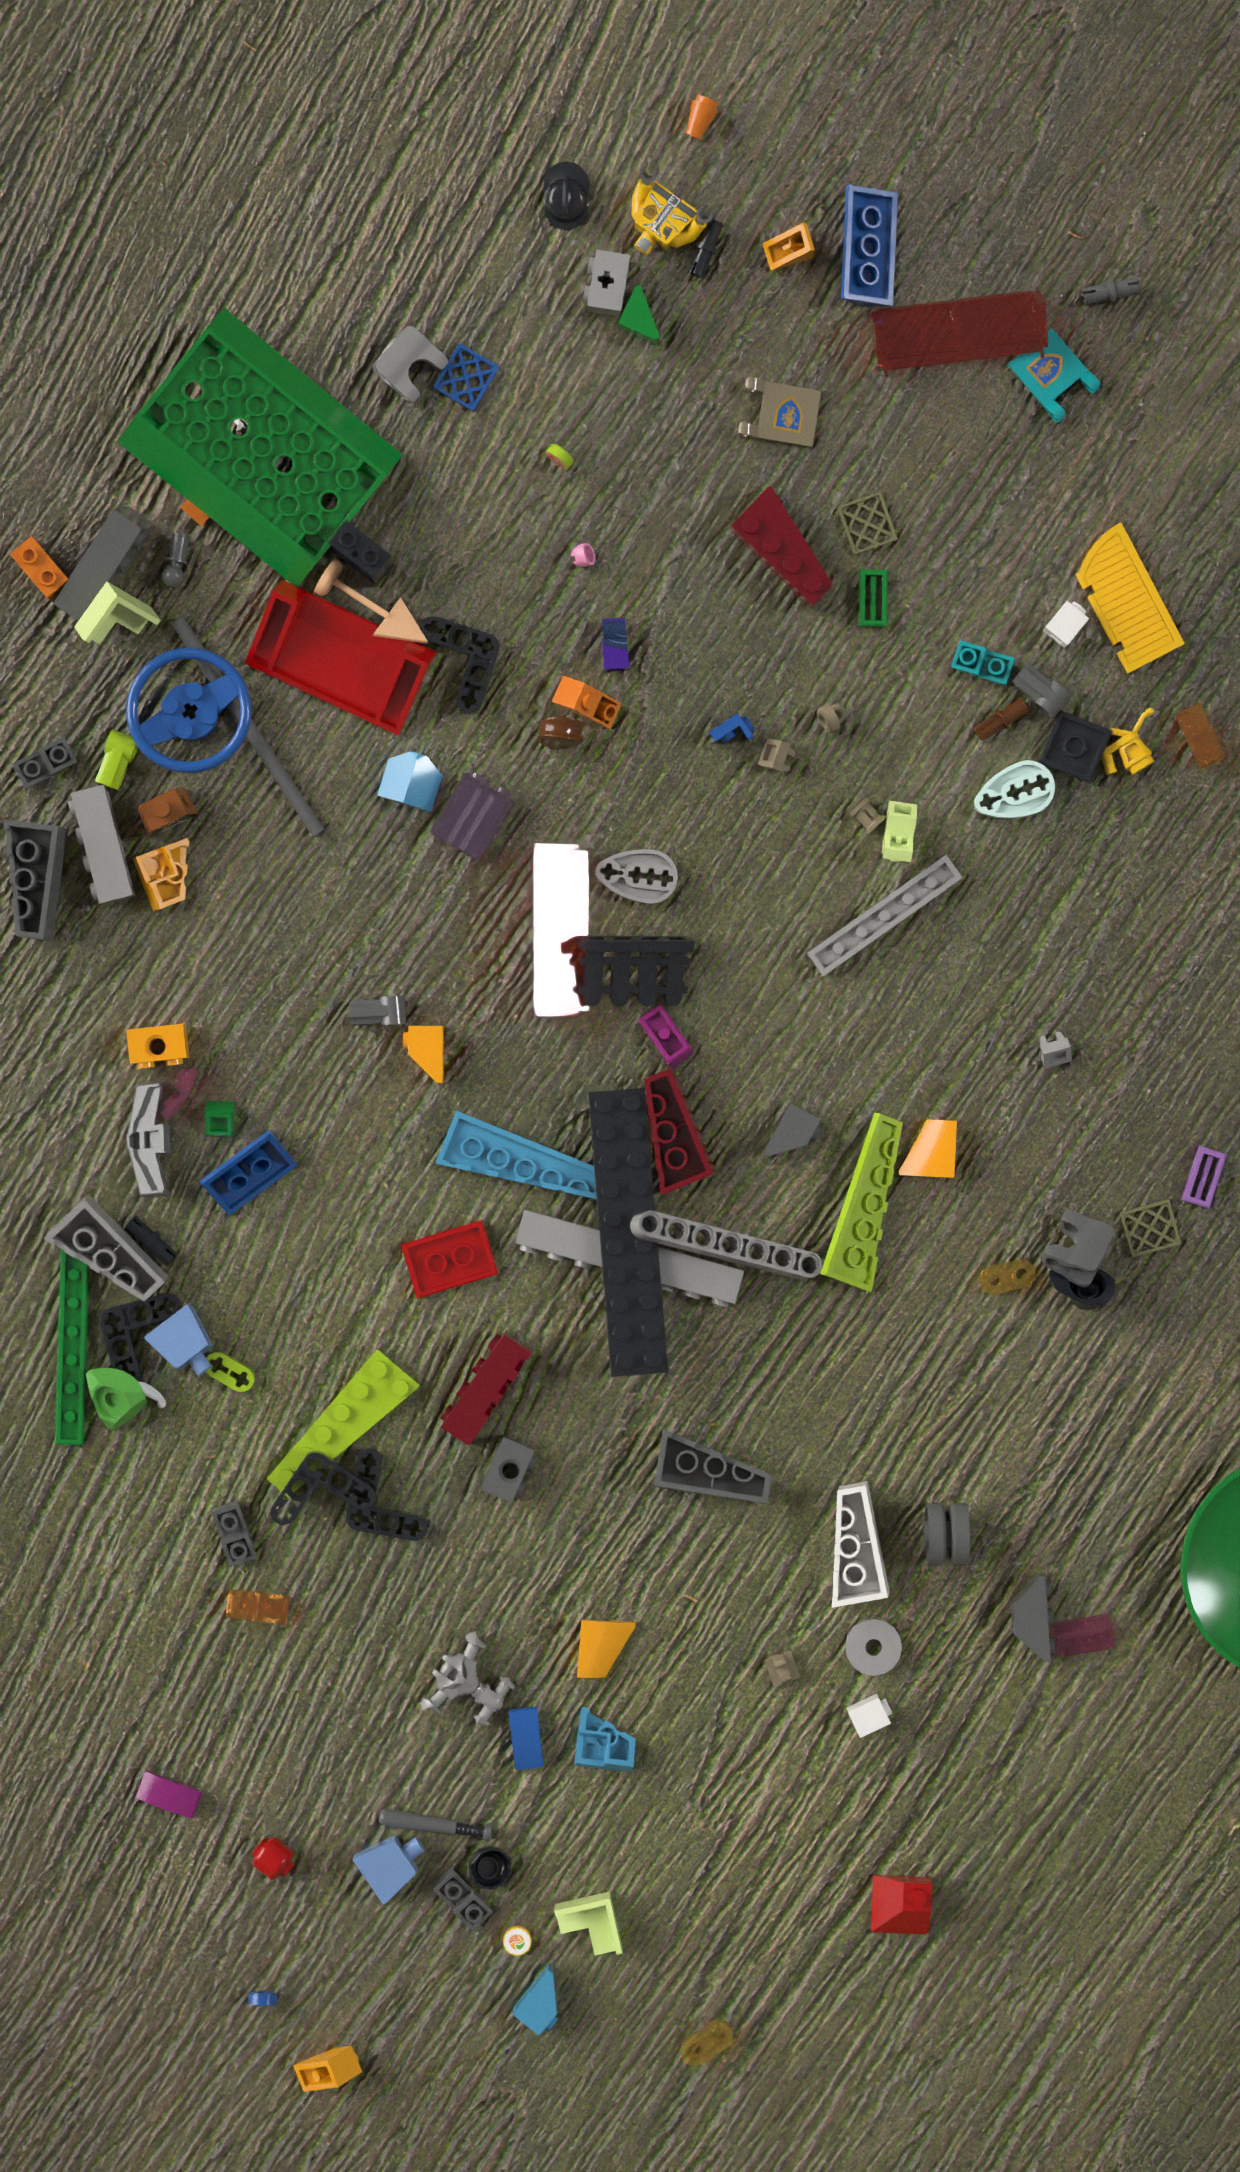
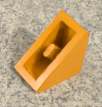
M802 223L762 243L771 271L813 259L815 251L807 223Z

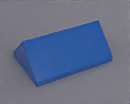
M268 1130L199 1182L230 1216L298 1165L272 1130Z

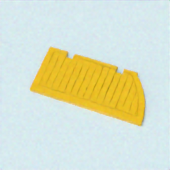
M1120 522L1097 540L1086 555L1080 571L1075 575L1083 589L1091 586L1095 592L1087 598L1111 644L1116 645L1118 642H1121L1124 649L1118 652L1117 655L1128 674L1185 643L1125 528Z

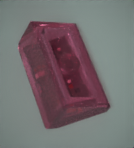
M1109 1614L1083 1617L1053 1624L1059 1658L1115 1648L1113 1626Z

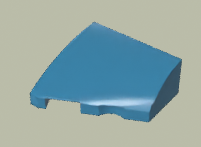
M582 1707L579 1717L574 1766L630 1772L634 1767L636 1739L626 1732L618 1731L613 1724L607 1720L604 1722L590 1713L588 1708Z

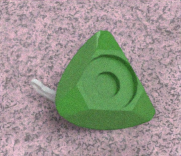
M97 1368L86 1373L89 1392L99 1418L110 1430L121 1427L136 1416L145 1406L146 1396L156 1400L160 1408H164L166 1405L164 1397L155 1388L147 1383L138 1382L133 1376L122 1370Z

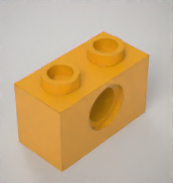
M186 1024L126 1030L130 1064H137L138 1069L155 1067L154 1062L166 1061V1066L183 1064L184 1058H190ZM158 1038L162 1039L166 1045L165 1051L160 1055L154 1054L151 1049L152 1042Z

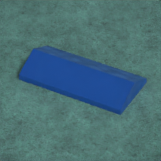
M850 184L846 185L842 300L864 306H893L897 192Z

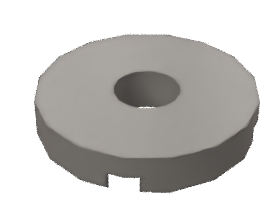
M869 1618L861 1620L851 1628L846 1637L845 1650L848 1660L855 1669L862 1674L875 1676L885 1674L894 1668L900 1659L902 1645L899 1634L891 1624L882 1619ZM871 1639H876L881 1643V1650L877 1654H869L865 1649L866 1643Z

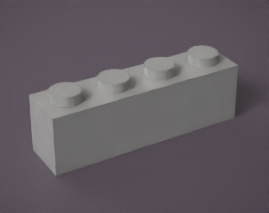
M100 785L71 793L72 800L68 801L72 818L77 817L79 828H76L75 832L79 845L84 844L86 855L82 856L86 872H91L94 883L90 884L93 899H98L99 904L105 905L136 897L107 786Z

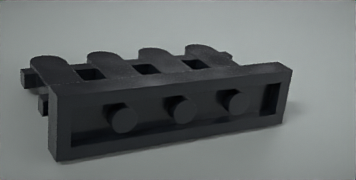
M578 935L577 947L585 951V956H580L579 964L584 965L583 985H578L577 992L582 994L583 1001L589 1006L598 1005L601 1001V994H610V1001L616 1006L625 1005L629 994H637V1001L643 1006L652 1005L655 1001V994H663V999L668 1005L677 1006L682 1000V994L688 993V986L683 985L684 965L690 964V958L685 957V952H694L695 941L686 936ZM604 952H612V956H604ZM631 952H639V957H631ZM658 952H666V957H658ZM603 965H611L610 985H602ZM630 965H638L637 985H629ZM657 965H665L664 985H656Z

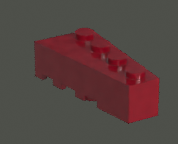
M674 1067L645 1078L644 1084L651 1121L660 1195L713 1175L716 1172Z

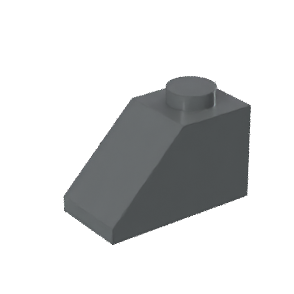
M790 1103L765 1147L763 1154L771 1156L805 1146L809 1141L815 1142L822 1130V1127L818 1125L821 1120Z

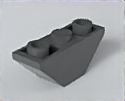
M1036 1573L1010 1603L1012 1632L1042 1660L1051 1662L1050 1654H1055L1054 1637H1049V1625H1053L1052 1608H1047V1597H1051V1582L1045 1579L1043 1573Z

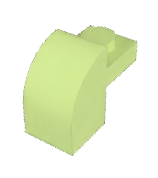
M889 801L882 842L883 858L893 862H911L913 837L917 821V804Z

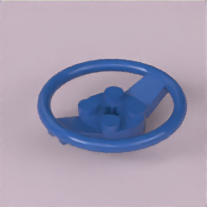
M179 648L158 655L149 661L137 674L127 697L126 718L134 742L151 761L175 772L198 773L221 765L239 749L248 733L251 722V699L244 679L226 659L204 649ZM196 659L210 663L226 674V676L204 686L198 683H184L174 687L161 703L162 710L139 725L137 709L141 690L149 677L162 666L177 660ZM239 697L240 719L237 730L230 742L217 754L204 760L185 762L164 756L152 747L176 738L188 741H199L207 738L215 731L219 721V714ZM189 705L192 708L194 706L198 708L194 719H190L189 716L184 717L186 707Z

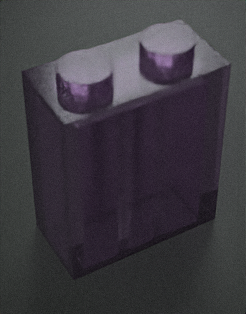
M472 772L470 776L466 773L463 774L430 833L480 862L513 807L514 801L510 800L512 794L499 786L493 790L485 785L487 782L485 778Z

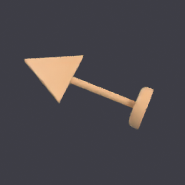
M334 559L329 564L315 587L314 592L316 594L325 596L335 586L385 618L373 636L427 644V639L401 597L391 611L388 612L338 580L343 569L340 561Z

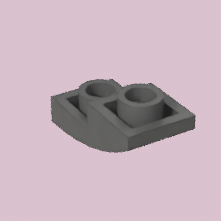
M65 737L40 748L37 752L12 763V767L24 790H27L77 763V760Z
M239 1500L211 1509L229 1566L232 1567L256 1559L255 1547Z
M453 1867L432 1885L433 1891L452 1908L453 1913L472 1931L493 1913L491 1907Z

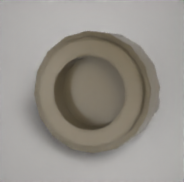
M839 703L831 706L825 704L817 709V717L824 730L828 733H833L840 729V723L843 722L846 711L844 706Z

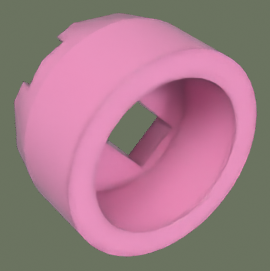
M589 543L578 545L572 550L571 556H575L576 561L573 563L576 566L587 567L595 563V553Z

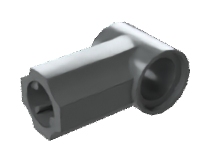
M1029 663L1023 667L1011 682L1034 700L1035 706L1051 718L1057 715L1071 697V694L1064 687L1053 680H1048Z
M387 996L372 1000H350V1025H406L405 996Z

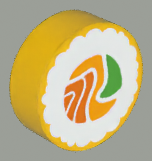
M520 1925L508 1928L503 1936L505 1950L514 1956L525 1954L531 1946V1934L525 1927Z

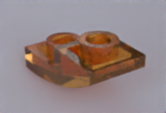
M1200 702L1174 714L1200 770L1226 758Z
M229 1589L226 1618L287 1625L290 1596Z

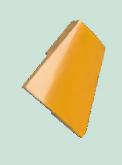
M188 838L133 858L153 911L185 900L186 886L184 885V878L187 875L188 865L185 864L186 850L189 847Z

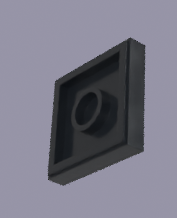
M1060 710L1038 763L1092 784L1113 730Z

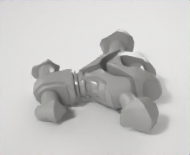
M475 1631L465 1636L466 1641L469 1643L464 1654H444L442 1656V1659L446 1661L440 1671L435 1668L432 1671L437 1679L439 1691L430 1699L423 1697L421 1707L423 1710L434 1711L440 1715L437 1707L447 1698L452 1700L458 1696H463V1694H471L475 1699L474 1702L484 1704L479 1714L474 1715L476 1723L488 1727L490 1725L487 1722L493 1712L502 1708L504 1704L503 1697L510 1688L514 1690L515 1685L509 1677H500L501 1682L493 1691L488 1683L482 1684L478 1682L479 1678L476 1676L477 1661L474 1658L478 1648H485L487 1645L478 1638Z

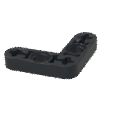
M430 616L425 618L420 625V630L429 643L470 656L456 702L461 712L465 714L476 713L482 706L499 654L500 646L497 638L489 633L440 617ZM433 622H436L437 628L446 631V625L450 626L451 628L447 633V642L441 641L444 636L435 633L433 637H429V632L425 629L426 625L431 626ZM461 630L468 635V641L465 645L456 646L452 642V635L456 631ZM473 634L478 635L477 642L485 643L486 640H491V645L495 647L494 651H488L487 655H485L482 648L475 645L474 651L468 650L473 641ZM476 666H481L486 670V677L481 682H475L470 678V671ZM467 682L474 687H483L481 692L475 690L474 700L477 701V704L471 705L469 709L465 708V702L461 701L462 697L469 696L471 690L470 688H465Z
M164 1293L149 1297L145 1301L137 1300L111 1307L101 1314L100 1325L112 1368L125 1372L124 1365L117 1366L116 1361H123L132 1357L133 1362H128L127 1366L129 1371H135L136 1376L134 1378L140 1382L142 1377L141 1368L130 1329L170 1318L182 1308V1302L176 1294ZM165 1298H169L170 1302L175 1301L176 1307L172 1308L171 1314H168V1311L164 1309L157 1311L159 1317L154 1318V1308L150 1301L155 1300V1306L164 1304ZM137 1305H144L148 1308L149 1316L145 1321L135 1319L133 1310ZM110 1312H113L115 1316H120L121 1321L117 1323L118 1332L124 1329L126 1335H117L110 1339L109 1333L115 1332L113 1325H107L106 1319L110 1318ZM116 1340L127 1342L129 1350L126 1355L119 1356L114 1352L113 1344Z
M366 1448L359 1453L356 1459L354 1474L358 1476L359 1471L365 1473L366 1463L362 1462V1458H366L368 1453L373 1454V1459L377 1460V1465H372L370 1474H376L375 1479L369 1476L359 1477L369 1482L377 1494L382 1468V1456L378 1450ZM353 1480L351 1491L358 1495L357 1501L359 1503H362L364 1500L369 1502L371 1499L368 1496L362 1497L357 1493L354 1487L358 1482ZM375 1502L370 1508L362 1512L364 1516L368 1517L372 1516L371 1511L377 1512L374 1519V1528L369 1527L371 1521L362 1520L360 1525L355 1524L356 1521L354 1518H351V1514H356L358 1508L348 1503L346 1522L354 1530L411 1541L422 1539L427 1532L428 1524L423 1516L374 1506ZM384 1514L391 1515L395 1520V1525L390 1530H384L379 1525V1518ZM399 1516L405 1517L403 1522L405 1524H412L413 1520H418V1525L423 1527V1531H418L416 1535H412L411 1529L402 1527V1533H397L396 1531L400 1525Z
M312 1451L305 1456L273 1503L271 1517L277 1524H290L319 1483L360 1510L368 1509L374 1504L376 1492L369 1483L323 1452ZM317 1457L321 1458V1466L328 1469L329 1464L334 1466L326 1480L321 1478L325 1473L318 1468L315 1471L310 1470L311 1464L308 1462L310 1458L312 1460L317 1459ZM341 1472L347 1476L348 1483L345 1487L337 1488L332 1484L331 1478L335 1473ZM302 1480L307 1483L308 1491L305 1495L298 1496L293 1493L292 1484L295 1481ZM353 1480L358 1482L354 1487L360 1492H363L364 1489L369 1491L368 1497L371 1499L369 1502L364 1500L362 1503H359L357 1501L358 1495L351 1491L350 1496L345 1494L350 1489ZM285 1493L292 1500L300 1502L299 1506H296L294 1502L292 1503L288 1511L292 1514L290 1517H278L279 1511L276 1507H284L288 1501V1498L283 1497Z

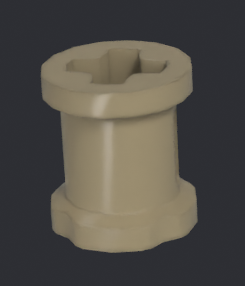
M868 797L849 813L851 817L855 816L866 828L865 832L867 834L871 833L886 818L884 814L880 815L870 805Z

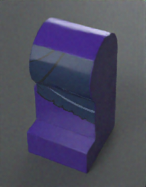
M625 617L602 619L604 672L629 671Z

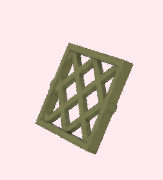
M881 491L837 506L853 555L877 549L880 546L898 540ZM871 498L877 499L873 508L863 504L864 501ZM879 502H881L884 513L876 510ZM858 505L854 515L845 511V508L848 506ZM861 507L871 512L867 521L857 517ZM874 514L883 517L879 527L870 523ZM844 515L852 518L849 526H847ZM855 520L865 524L861 534L851 529ZM886 520L891 532L882 529ZM868 526L877 530L874 539L864 535ZM880 532L890 536L889 540L877 542ZM850 533L859 537L855 546ZM862 539L871 543L869 547L858 548Z
M1169 1199L1119 1212L1125 1232L1124 1236L1127 1239L1132 1258L1182 1244L1176 1225L1177 1221L1174 1218ZM1161 1205L1157 1214L1148 1209ZM1164 1207H1167L1169 1210V1220L1160 1216ZM1142 1210L1138 1219L1130 1215V1213ZM1145 1212L1154 1216L1150 1226L1141 1221ZM1127 1217L1135 1221L1131 1231L1126 1226L1125 1219ZM1158 1219L1167 1223L1162 1232L1153 1228ZM1139 1224L1147 1228L1143 1238L1134 1233ZM1170 1226L1174 1228L1175 1239L1165 1235ZM1151 1231L1160 1236L1155 1245L1146 1240ZM1132 1236L1141 1241L1136 1250L1133 1249L1130 1239ZM1163 1238L1172 1242L1159 1246ZM1144 1243L1152 1247L1151 1249L1140 1251Z

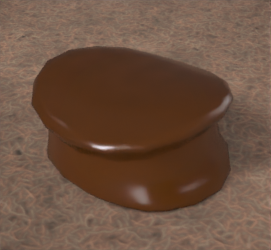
M569 717L547 718L539 724L540 734L537 740L540 744L550 749L558 750L575 747L584 741L581 737L583 723L580 720Z

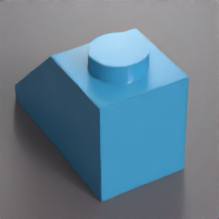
M550 1964L547 1965L513 2007L512 2014L538 2036L543 2030L548 2032L558 2020L556 2017L557 1999L554 1970Z

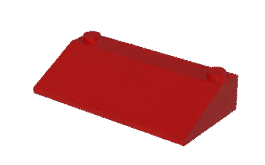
M281 580L271 593L244 664L399 736L429 672L436 652L416 642L373 636L380 625Z

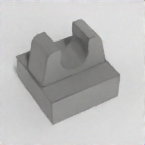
M1056 1032V1041L1048 1043L1045 1036L1040 1038L1041 1060L1045 1069L1072 1061L1068 1037L1064 1038L1061 1032Z

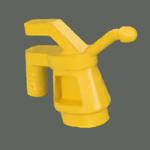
M1148 708L1141 714L1132 732L1110 728L1113 730L1112 735L1121 736V738L1108 746L1102 757L1106 775L1117 772L1112 753L1117 750L1120 753L1125 769H1129L1132 775L1137 774L1155 762L1151 756L1152 751L1142 742L1137 733L1144 719L1154 713L1153 708Z

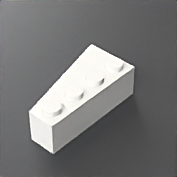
M868 1481L843 1485L837 1491L832 1608L888 1598L890 1593Z

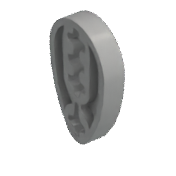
M638 849L621 852L600 861L596 867L597 879L610 891L626 899L644 904H657L666 900L675 890L678 880L674 862L669 856L658 850ZM606 864H611L613 870L623 872L624 874L611 875L610 880H606L605 875L601 874L600 870L605 869ZM635 867L640 868V873L647 874L649 869H653L654 874L658 876L662 875L663 871H668V876L673 877V882H668L667 887L661 886V881L654 880L653 885H648L647 880L643 878L639 879V883H633V878L628 877V873L634 872Z

